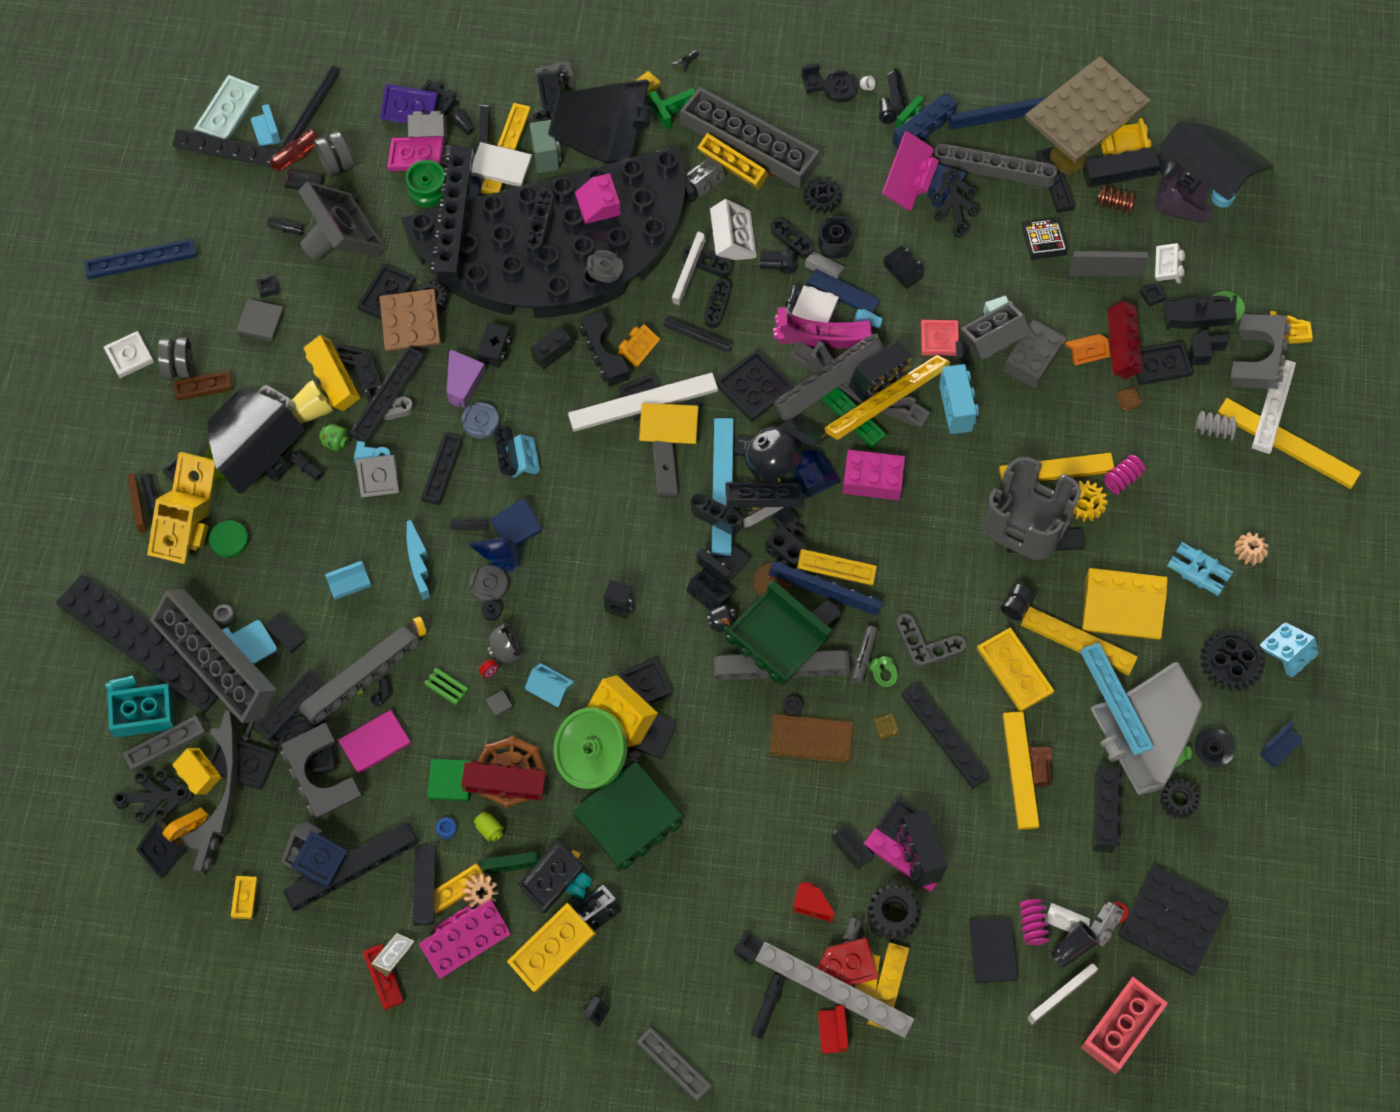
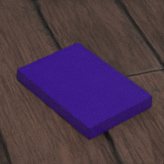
M386 84L379 119L408 124V115H413V112H424V115H430L431 111L436 110L438 93Z

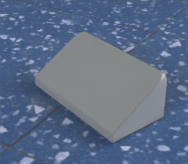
M816 252L810 254L805 260V267L813 271L818 269L838 280L846 268Z

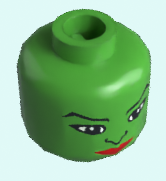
M335 424L324 426L319 435L322 445L333 451L345 448L349 442L347 430Z

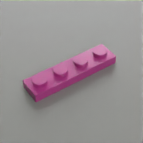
M875 828L864 845L869 851L911 878L909 863H906L903 858V847ZM938 883L923 887L932 892Z

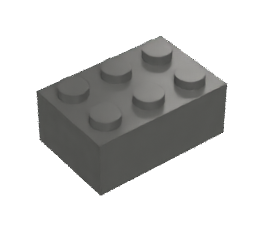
M1010 301L961 328L968 346L982 360L991 357L1001 349H1006L1010 344L1024 339L1031 333L1024 315Z
M1033 320L1029 326L1031 333L1018 342L1006 360L1003 372L1036 389L1062 350L1066 337Z

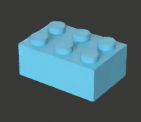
M965 364L943 367L940 377L939 389L950 434L971 432L974 424H976V415L979 413L978 406L973 401L975 398L973 387L970 388L969 384L971 382L970 372L966 371Z

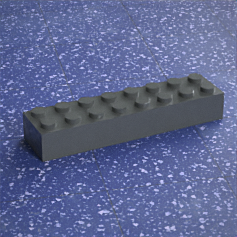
M701 87L696 90L680 110L681 125L703 137L707 133L766 171L799 189L819 164L820 151Z
M184 589L166 590L150 622L242 723L259 721L277 689Z

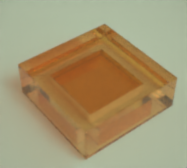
M1135 387L1119 391L1116 394L1123 411L1139 407L1142 404Z

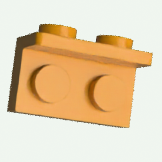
M645 324L639 328L637 326L633 328L629 333L631 337L628 340L625 339L618 346L620 350L617 352V355H623L635 367L639 366L660 340Z

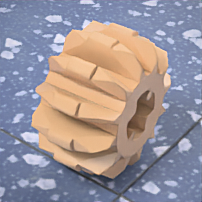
M1249 532L1246 536L1241 535L1239 540L1236 541L1234 554L1239 555L1238 560L1244 559L1245 565L1251 562L1254 566L1257 562L1261 563L1264 557L1267 556L1268 544L1263 543L1265 537L1259 539L1258 533L1252 536Z
M479 874L477 880L476 876L473 875L471 876L472 883L469 881L465 882L469 889L464 888L462 892L468 894L464 897V900L470 901V907L475 905L478 907L487 900H491L493 903L496 901L492 895H497L498 891L492 889L497 884L495 882L490 883L492 880L490 876L484 880V875ZM481 887L485 890V892L481 893L479 896L476 893V890H480Z

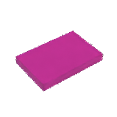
M444 137L392 138L387 169L389 171H407L412 164L421 160H431L441 166L445 143Z
M391 710L338 740L358 775L411 744Z

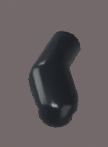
M387 678L378 680L380 691L370 698L371 703L375 706L383 705L390 697Z

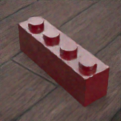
M1122 301L1109 308L1107 313L1113 375L1127 380L1142 372L1137 308L1135 305Z
M471 761L464 764L461 788L463 792L543 801L547 777L546 772L539 768L527 770L516 765L502 767L498 763L484 765L479 761Z

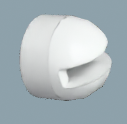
M872 76L863 77L860 81V87L866 91L873 90L875 79Z

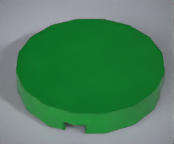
M223 521L211 530L209 543L212 551L223 558L235 557L240 555L247 547L248 535L240 523Z

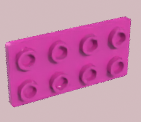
M905 132L882 194L906 210H912L916 196L928 191L939 160L934 157L931 158L934 149L911 133Z
M487 900L473 910L467 906L434 926L435 934L420 942L419 946L438 978H442L509 936L510 932L493 902Z

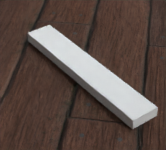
M1286 360V365L1282 366L1281 370L1284 374L1283 382H1279L1278 389H1268L1252 444L1253 449L1268 454L1272 451L1296 362Z

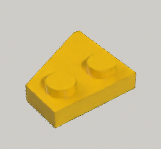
M1270 311V315H1276L1277 313L1275 311ZM1287 315L1288 323H1291L1290 335L1287 334L1289 344L1312 342L1311 323L1305 320H1297L1295 317Z

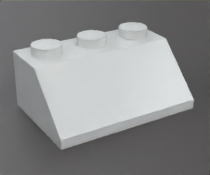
M727 199L710 208L716 255L727 260L757 257L751 211Z

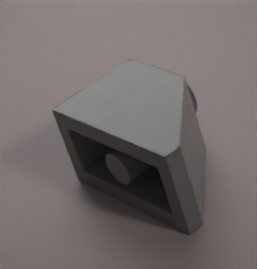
M306 820L294 828L281 863L290 868L310 831L312 830L321 835L322 830Z

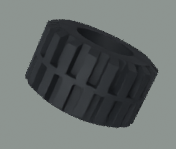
M895 884L893 888L887 885L883 890L881 888L877 890V893L872 896L867 912V917H869L868 923L872 925L871 930L873 932L877 931V936L880 938L882 936L886 937V941L894 939V942H896L900 938L906 939L909 934L911 935L920 920L921 905H918L919 900L917 897H913L914 893L911 890L909 892L906 891L907 887L902 886V889H900ZM888 904H897L904 909L906 918L901 922H891L884 917L882 908Z

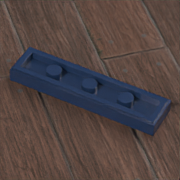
M818 269L814 270L807 281V286L814 287L825 293H832L838 297L839 302L856 310L864 308L874 313L880 304L879 299Z

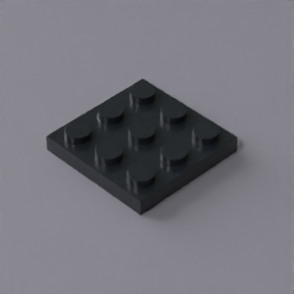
M757 349L715 381L721 392L751 422L774 406L778 398L794 388Z

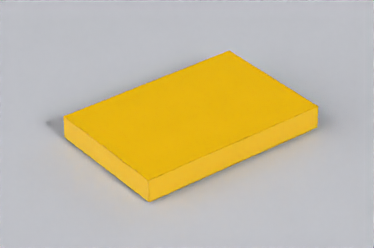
M642 403L639 441L696 444L699 406Z

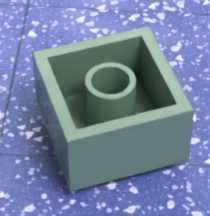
M551 120L530 123L531 141L537 173L559 170L558 163L561 162L559 141L548 135Z

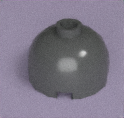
M503 623L496 627L488 640L489 647L487 649L492 658L496 657L497 660L503 663H513L524 657V653L521 654L519 650L523 648L513 628L509 630L506 627L509 625L508 623Z

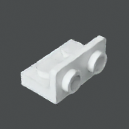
M1178 243L1156 246L1155 278L1157 281L1175 279L1177 283H1182V276H1184L1182 261L1185 260L1184 250H1181Z

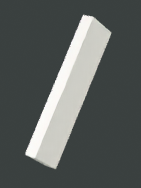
M697 232L673 293V304L680 305L705 243L703 233Z
M1090 964L1030 1013L1027 1020L1032 1025L1091 978L1098 968L1094 964Z

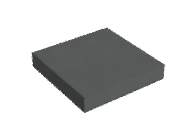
M248 299L236 330L237 334L273 341L284 311L283 307Z

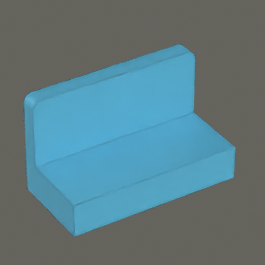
M269 104L263 105L264 114L252 117L251 122L259 146L266 147L281 141Z
M519 434L514 438L518 461L517 473L511 476L514 478L523 472L531 474L540 472L534 438Z
M362 561L325 574L334 600L371 587Z
M540 663L532 669L525 690L558 707L565 693L572 688L574 681Z

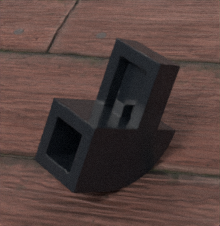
M1208 330L1199 332L1194 337L1189 348L1191 366L1209 365L1213 356L1212 351H1225L1229 342L1228 335L1215 334L1209 336Z

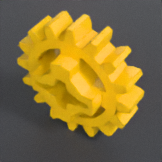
M1079 481L1078 485L1081 495L1075 511V519L1082 517L1083 522H1085L1086 518H1089L1090 521H1093L1094 516L1100 518L1101 513H1104L1108 501L1105 498L1107 495L1101 494L1103 488L1097 489V483L1090 485V482L1087 481L1083 485L1082 481Z

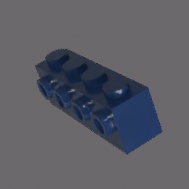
M944 92L895 130L892 144L899 149L905 132H909L923 141L949 121L951 114H956L957 102Z

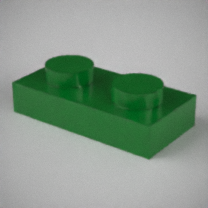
M917 95L897 117V129L924 109L923 97Z

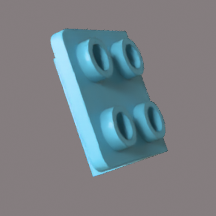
M259 620L231 634L228 627L222 630L254 665L277 652L275 644Z
M1283 623L1260 644L1261 650L1283 661L1286 675L1290 677L1295 676L1319 654L1315 637L1288 623Z

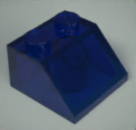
M819 450L803 451L798 467L792 472L796 481L802 483V489L807 498L840 483V479L823 451Z

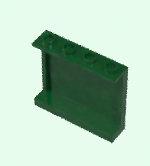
M772 580L767 586V591L730 628H725V639L731 645L735 644L740 648V652L746 658L750 657L754 660L755 665L760 670L768 672L770 678L775 683H780L784 686L829 640L832 629Z
M637 762L633 763L612 782L602 787L572 810L576 821L582 823L615 863L618 871L629 868L634 863L633 860L647 854L650 850L649 847L654 843L656 845L661 843L667 833L676 831L682 825V815Z

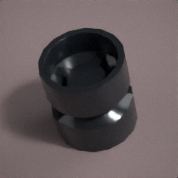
M1014 584L1008 593V597L1000 606V610L1010 619L1021 621L1027 613V608L1033 603L1035 594L1023 585Z

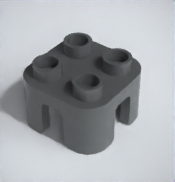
M1021 457L1013 460L1006 468L1000 490L996 488L992 490L983 520V530L990 539L1030 559L1043 560L1054 553L1070 527L1081 490L1078 483L1065 474H1062L1057 481L1055 491L1041 485L1038 482L1042 464L1035 459Z

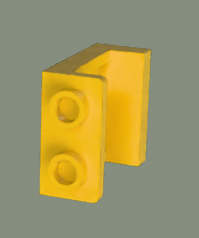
M1139 118L1137 124L1123 125L1101 143L1103 157L1108 154L1115 155L1125 151L1131 152L1141 148H1151V140L1147 138L1148 128L1144 124L1143 118Z

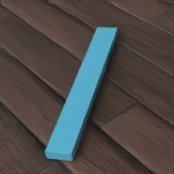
M714 418L713 499L726 506L725 483L732 482L733 418ZM712 526V554L714 556H731L732 535Z

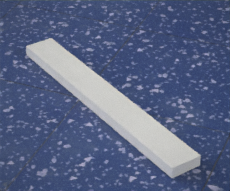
M708 373L568 413L573 432L639 414L641 413L642 403L675 404L718 392V388L713 374Z

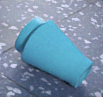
M863 308L862 310H857L854 322L870 321L871 327L880 328L882 318Z

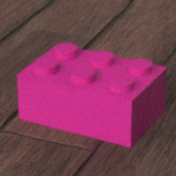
M848 450L842 494L899 500L905 456Z

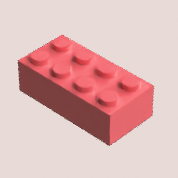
M1132 977L1081 1046V1049L1116 1074L1168 1003Z

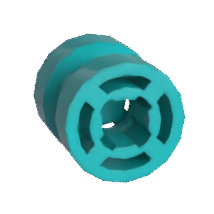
M581 872L566 891L576 898L584 899L586 887H590L593 880Z

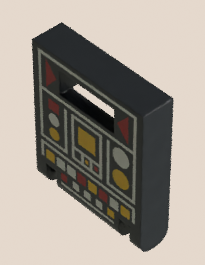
M1051 218L1029 221V225H1027L1026 221L1022 222V231L1031 260L1065 256L1067 254V246L1058 218H1054L1053 222ZM1055 245L1053 249H1039L1040 246Z

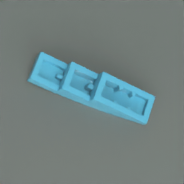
M411 520L407 521L408 555L416 585L422 599L425 600L430 597L424 580L428 579L429 576L423 561L428 559V556Z

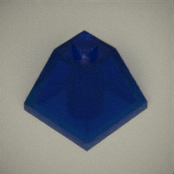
M509 538L470 543L471 548L496 567L501 568L503 572L514 571V568L520 567L518 544Z

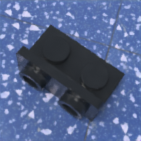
M558 68L556 71L539 72L537 74L543 109L554 108L557 94L568 92L565 89L566 76L562 68Z
M428 79L421 90L438 93L435 111H440L441 114L446 116L454 103L460 104L456 99L457 95L450 90L447 92L443 90L445 86L437 80L432 82Z
M706 568L691 578L686 589L692 597L708 610L722 605L734 594L731 588Z
M604 885L572 906L593 931L621 912L616 898Z

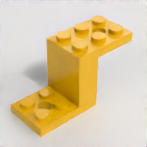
M183 452L178 453L173 490L156 499L147 555L182 564L187 563L193 525L209 516L216 475L214 460ZM192 471L198 472L199 480L192 479ZM167 535L174 538L173 545L166 542Z

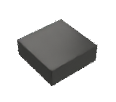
M503 690L485 699L495 718L513 708Z

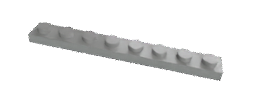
M764 942L755 959L756 962L844 1006L846 1009L906 1039L915 1021L914 1018Z

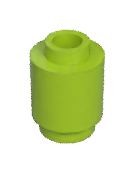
M484 811L474 820L476 829L488 842L492 840L496 842L502 837L504 828L491 814Z

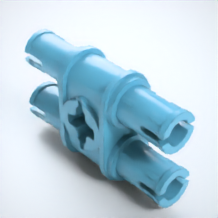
M1182 542L1176 552L1191 560L1192 564L1187 565L1173 556L1167 567L1181 574L1182 579L1189 580L1197 585L1199 589L1205 588L1219 596L1224 585L1209 578V574L1213 573L1227 582L1234 571L1219 564L1218 559L1208 556L1202 552L1203 550L1198 549L1197 551Z

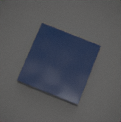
M311 830L290 868L327 888L348 850Z

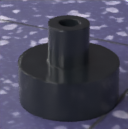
M488 600L482 605V615L486 620L494 621L501 616V606L497 601Z

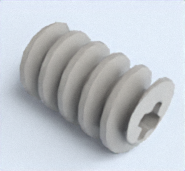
M1201 411L1197 417L1195 433L1198 429H1200L1201 435L1208 431V436L1210 437L1215 432L1216 438L1222 433L1224 440L1230 435V439L1233 441L1237 422H1235L1234 417H1231L1228 421L1227 415H1224L1221 420L1219 414H1216L1213 418L1211 412L1205 417V412Z

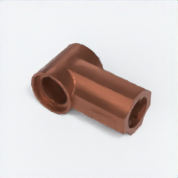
M1030 747L1029 757L1033 770L1034 786H1050L1052 784L1050 767L1052 763L1051 747Z

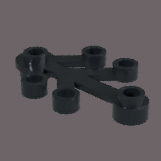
M949 168L942 174L943 183L939 189L930 196L931 202L937 204L942 200L943 193L949 187L950 195L940 209L934 212L933 218L936 221L943 220L945 213L952 205L955 222L953 234L958 238H962L968 233V226L962 222L960 205L968 210V215L971 217L977 216L980 209L977 205L971 204L958 194L957 187L965 192V197L969 200L977 195V191L960 180V174L957 170ZM948 175L953 177V181L948 179ZM968 191H972L973 196H970ZM934 195H937L939 200H935ZM971 208L976 210V214L971 212ZM938 212L941 213L942 218L937 217ZM957 228L962 230L961 234L957 232Z
M163 769L155 772V778L159 783H164L172 791H162L148 779L144 771H138L134 775L135 781L146 787L151 793L127 794L124 791H119L114 794L112 801L118 809H125L130 803L150 801L143 810H137L134 813V819L138 823H144L163 800H170L164 808H158L154 813L157 820L165 821L178 804L188 803L193 793L189 790L188 785H177L168 777L167 772ZM164 773L165 776L162 779H159L158 776ZM144 775L143 780H138V777ZM180 791H185L183 796H178ZM124 796L122 801H117L118 797ZM164 812V816L159 818L158 814ZM139 814H144L142 819H138Z

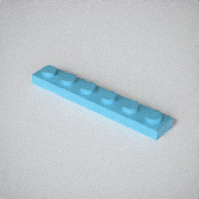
M1100 643L1084 647L1080 652L1134 756L1151 751L1154 746Z

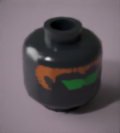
M727 604L711 608L707 619L712 630L715 629L717 632L725 631L726 627L730 628L735 623L734 620L737 619L734 608L730 609Z

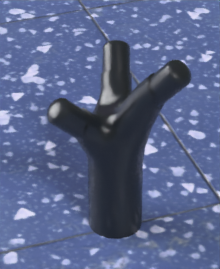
M695 50L687 56H681V59L671 64L672 66L683 64V71L686 72L688 64L697 58L699 54Z

